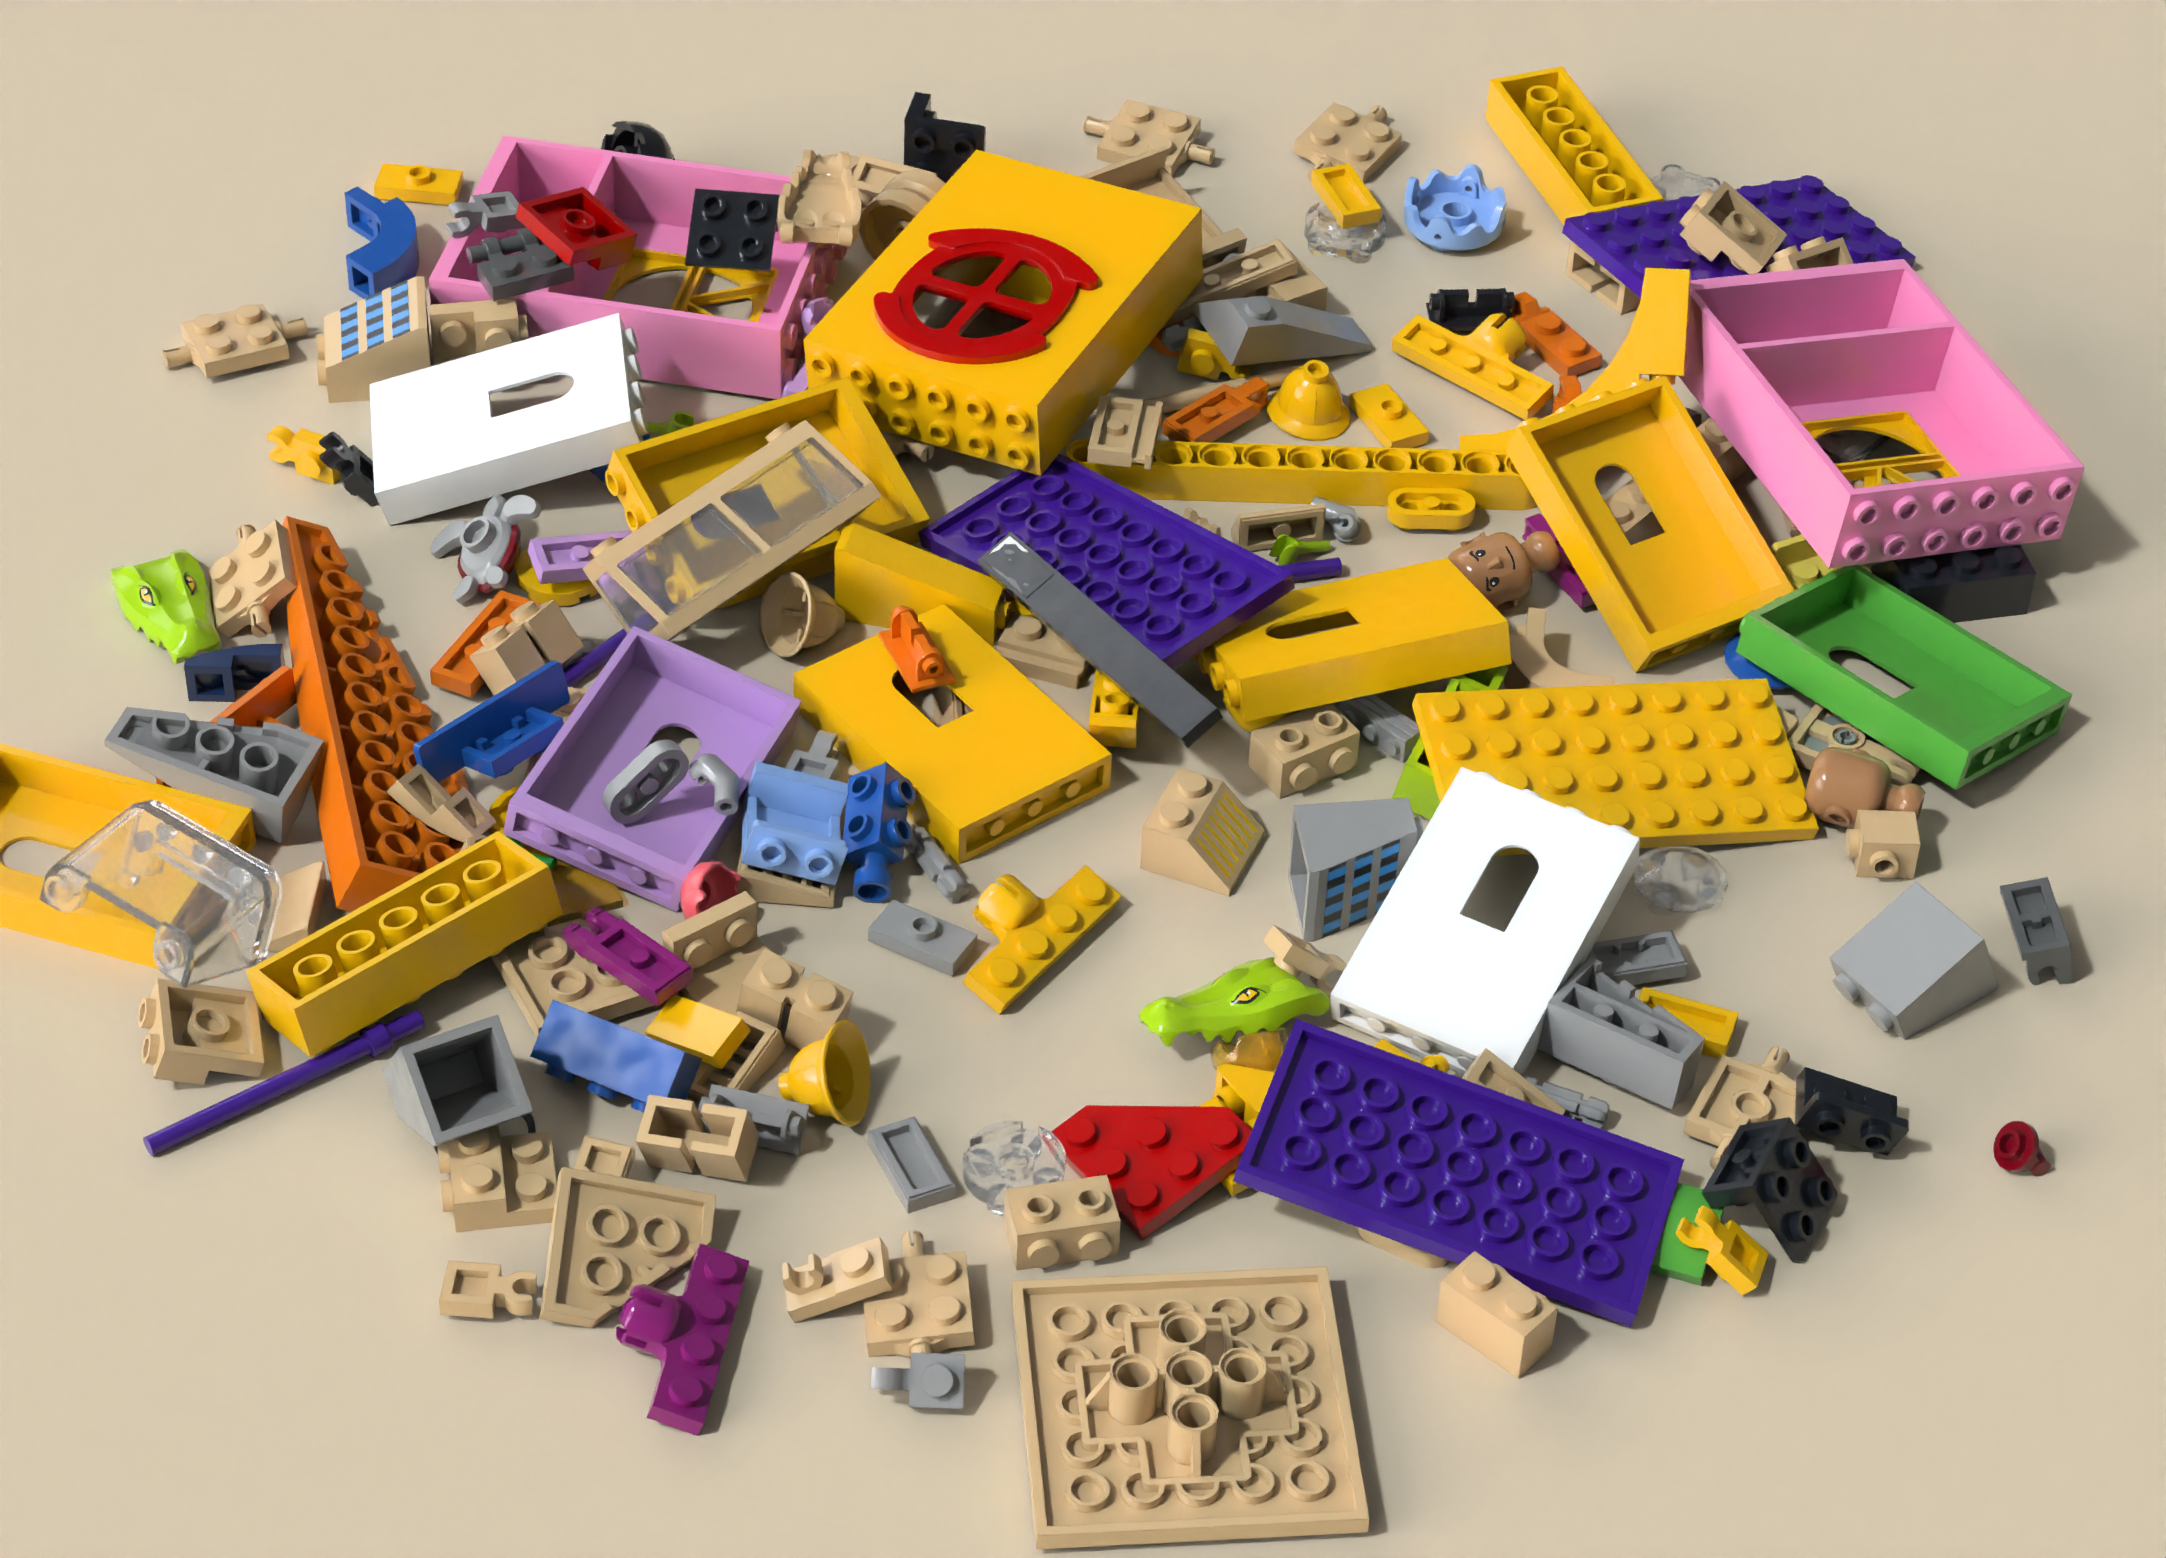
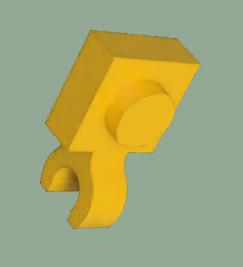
M1704 1205L1698 1209L1694 1220L1699 1227L1694 1226L1685 1217L1680 1220L1676 1230L1678 1239L1689 1247L1702 1248L1709 1251L1706 1263L1714 1269L1720 1278L1726 1280L1742 1296L1758 1286L1769 1253L1733 1220L1723 1225L1716 1213Z

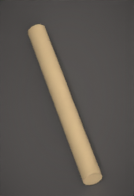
M1294 365L1143 400V405L1156 406V401L1163 402L1162 414L1180 410L1223 384L1237 388L1256 376L1269 384L1268 389L1279 387L1286 376L1300 366Z

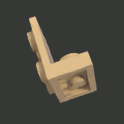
M744 891L663 930V947L693 968V981L681 989V991L692 1001L735 1015L741 984L764 948L768 949L757 937V902Z

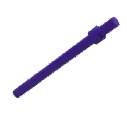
M414 1010L383 1025L381 1022L370 1025L360 1030V1036L143 1137L144 1145L149 1154L154 1156L368 1054L372 1058L392 1049L393 1042L425 1028L424 1019L418 1010Z

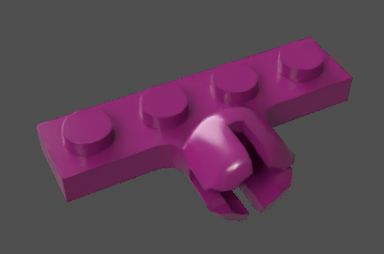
M700 1243L694 1255L682 1296H675L646 1284L635 1285L630 1291V1296L633 1298H629L623 1306L619 1322L624 1328L616 1327V1339L621 1345L651 1356L655 1355L661 1362V1370L647 1414L648 1419L698 1436L705 1422L750 1261Z

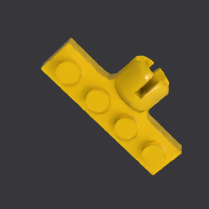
M1503 313L1491 314L1471 334L1466 336L1457 335L1417 314L1392 338V351L1524 420L1533 417L1554 396L1552 383L1512 363L1526 350V345L1524 344L1526 334L1522 326L1513 318L1508 319L1497 329L1496 327L1506 318V315Z
M1087 865L1082 867L1060 889L1046 899L1037 897L1035 893L1015 876L1004 874L996 879L1002 886L992 883L978 900L979 905L973 911L974 918L997 937L1000 944L967 973L963 984L999 1015L1117 906L1122 895Z

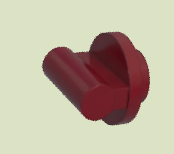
M2012 1121L2000 1129L1993 1146L1994 1158L2000 1167L2011 1172H2020L2028 1169L2034 1176H2041L2049 1171L2051 1164L2039 1147V1137L2033 1126L2022 1121Z

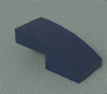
M256 644L230 647L185 660L184 671L188 700L236 702L238 690L253 689L263 679L285 665L283 644Z

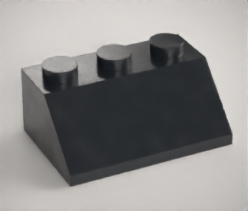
M2021 545L1891 560L1872 565L1871 567L1872 574L1953 623L2027 614L2036 572Z

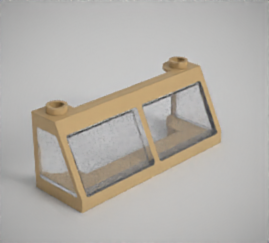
M804 420L793 428L786 422L765 436L768 441L767 445L619 542H616L614 537L611 536L590 551L594 558L583 568V571L627 634L634 625L667 641H671L822 538L844 527L846 521H853L881 498L882 495L873 482L808 421Z

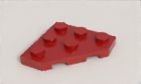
M1086 1105L1046 1136L1050 1147L1080 1178L1108 1176L1120 1219L1143 1241L1237 1169L1252 1130L1229 1107Z

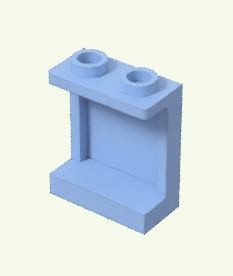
M756 761L743 798L741 863L835 886L848 851L847 841L840 839V816L848 796V783Z

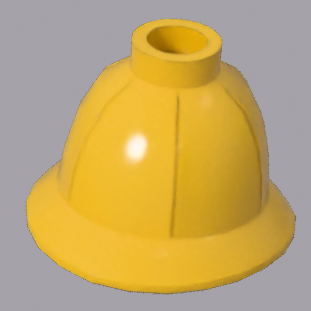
M1310 360L1287 375L1281 385V389L1274 392L1268 398L1269 401L1266 404L1267 414L1276 426L1295 437L1306 440L1326 441L1336 438L1344 433L1350 421L1349 409L1342 400L1340 387L1335 377L1329 371V367L1319 360Z
M842 1020L836 1022L824 1039L803 1047L794 1056L790 1063L789 1071L781 1073L778 1079L779 1090L783 1099L810 1105V1113L834 1117L845 1126L852 1127L861 1122L866 1113L870 1097L871 1069L865 1038L853 1021Z

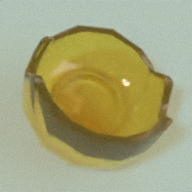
M1280 1027L1273 1031L1242 1035L1237 1039V1044L1218 1041L1217 1044L1211 1046V1061L1214 1069L1217 1071V1067L1223 1064H1231L1275 1072L1288 1041V1029Z

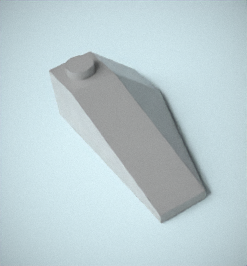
M1266 296L1195 303L1192 309L1231 366L1367 353L1372 349V344L1353 318Z
M126 707L106 737L105 747L174 789L251 808L255 834L282 843L303 808L324 747V740L279 723L263 722V728L234 725L233 718L218 717V722L213 723L190 720L185 713Z

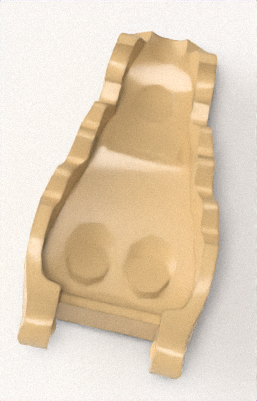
M814 150L803 151L801 166H797L795 172L791 173L790 183L784 184L782 194L779 195L777 224L781 243L812 242L838 244L845 247L853 246L861 225L862 205L859 188L855 187L854 175H852L850 169L849 152L840 151L838 155L835 154L831 158H824L819 153L815 154Z

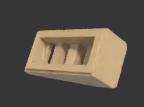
M741 848L737 873L742 877L737 882L739 893L746 891L756 902L834 908L839 876L835 886L821 883V889L812 887L814 880L741 863ZM793 879H798L802 881L801 883H798L793 881Z
M738 1011L735 1016L743 1018L751 1031L723 1067V1069L736 1075L731 1080L719 1074L722 1069L702 1062L688 1095L701 1101L703 1096L708 1097L710 1090L705 1088V1086L710 1081L720 1086L748 1091L774 1064L785 1049L786 1045L780 1030ZM746 1043L755 1046L753 1051H749L743 1047ZM737 1056L746 1061L743 1065L731 1061V1059Z

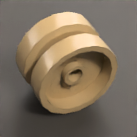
M921 170L903 171L893 177L883 188L882 192L866 205L861 214L859 234L865 249L874 260L883 253L946 184L944 181L933 174Z

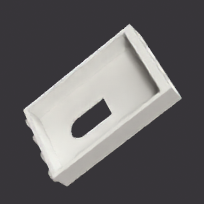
M616 313L369 384L374 494L389 526L490 498L495 494L501 495L610 463L614 450L642 442V436L649 434V429L642 410L646 403L638 381L642 380V372L635 355L639 353V346L633 328L625 329L620 314ZM556 375H567L574 379L572 389L561 398L492 418L490 394Z
M1461 767L1330 994L1332 1019L1380 1040L1385 1039L1392 1045L1423 1058L1427 1055L1435 1056L1440 1054L1447 1059L1451 1070L1463 1075L1470 1064L1473 1063L1475 1058L1485 1048L1494 1053L1516 1072L1524 1074L1538 1048L1548 1002L1586 961L1638 865L1640 838L1632 835L1621 826H1609L1591 819L1576 808H1564L1546 801L1531 790H1519L1501 783L1494 776L1486 772L1476 773ZM1522 848L1536 858L1539 869L1505 932L1461 915L1492 858L1503 849Z

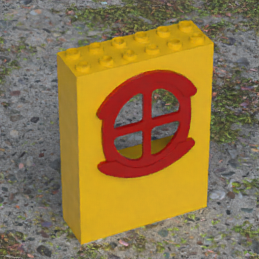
M976 150L804 338L808 389L849 377L880 430L1041 476L1098 407L1100 395H1108L1203 279L1202 208ZM924 292L965 303L942 329H933L923 324L913 308V304ZM983 308L1029 320L1028 323L1015 330L992 337L965 338L960 336Z

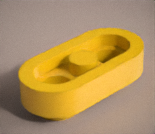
M1402 487L1392 491L1387 499L1386 516L1388 520L1405 530L1445 529L1456 531L1469 526L1474 520V497L1470 493L1457 488Z

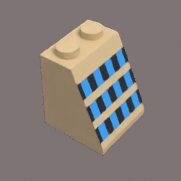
M418 276L403 281L324 316V334H316L317 373L319 386H327L329 403L370 401L369 384L431 367L425 276Z

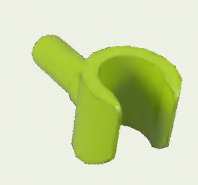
M676 411L671 414L669 423L647 422L649 433L664 435L693 426L694 416L686 411Z
M1280 534L1269 556L1279 558V565L1295 563L1299 554L1329 551L1330 542L1328 540L1298 541L1289 535Z

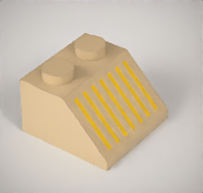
M1179 767L1142 826L1140 868L1230 896L1264 838L1265 829L1224 781Z

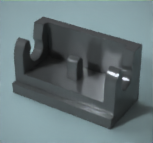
M2048 877L2000 886V894L2022 961H2026V972L2029 981L2033 985H2038L2040 982L2039 971L2044 967L2052 966L2054 967L2059 984L2073 982L2071 944Z

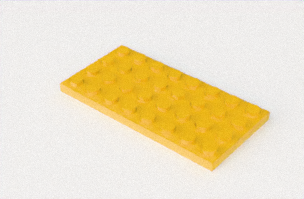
M1767 678L1416 693L1412 702V708L1429 767L1434 776L1433 780L1440 803L1460 768L1464 767L1476 773L1486 772L1494 776L1499 782L1516 789L1531 790L1540 795L1544 800L1561 807L1576 808L1587 817L1606 825L1621 826L1632 835L1640 838L1639 848L1814 839L1819 829L1814 813L1807 809V804L1804 801L1806 790ZM1506 848L1499 851L1495 856L1531 853L1522 848Z

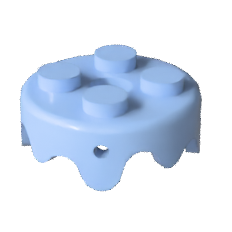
M1466 165L1461 173L1456 176H1449L1440 170H1433L1421 186L1419 185L1418 178L1412 176L1409 178L1405 194L1404 222L1408 230L1417 239L1431 245L1435 250L1448 252L1451 250L1476 249L1493 242L1502 233L1507 211L1504 190L1502 187H1498L1490 191L1485 185L1483 172L1477 165Z

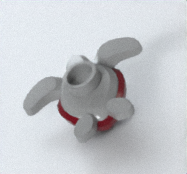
M495 494L486 504L483 516L475 517L469 522L460 519L455 520L437 535L430 548V552L436 558H440L454 548L462 546L457 566L462 580L454 591V599L457 602L463 604L473 598L477 591L490 593L506 585L521 550V530L517 524L522 520L539 517L541 513L539 502L526 495H516L507 501L501 495Z

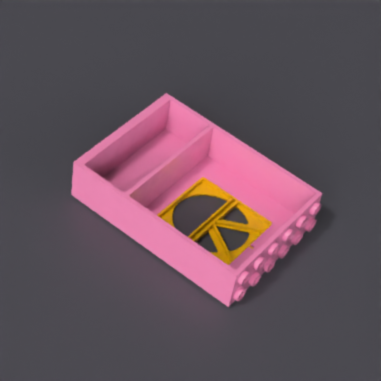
M503 135L473 195L510 191L516 200L522 203L584 187L638 234L630 262L599 271L590 266L586 261L574 264L573 281L508 298H516L518 315H526L528 339L619 313L625 329L632 327L636 335L639 353L635 355L639 361L642 379L772 399L782 398L786 383L789 380L793 381L797 375L798 358L803 359L805 357L801 334V314L810 301L822 297L828 298V284H834L837 278L838 259L844 260L847 252V247L831 243H781L778 231L775 232L770 272L685 266L695 188L781 195L784 184L790 183L791 176ZM478 226L468 236L462 238L451 236L429 278L431 305L492 300L477 275V264L486 261L470 264L466 248L481 244V239L495 236L498 240L517 235V230L519 229L494 233L485 232L481 226ZM522 251L516 252V253H512V254H508V255H504V256H509V255L521 253ZM687 270L670 309L612 301L620 288L638 277L659 271ZM706 272L726 278L739 286L696 294ZM749 298L753 309L749 320L745 321L714 316L699 306Z
M1904 259L1691 280L1685 377L1679 376V378L1828 568L2061 539L2085 466ZM1862 430L1899 440L1921 454L1834 464L1816 440L1825 434L1835 431ZM1938 470L1942 478L1916 481L1905 474ZM1882 477L1894 484L1881 486ZM1864 479L1863 488L1854 489L1849 483L1850 480Z

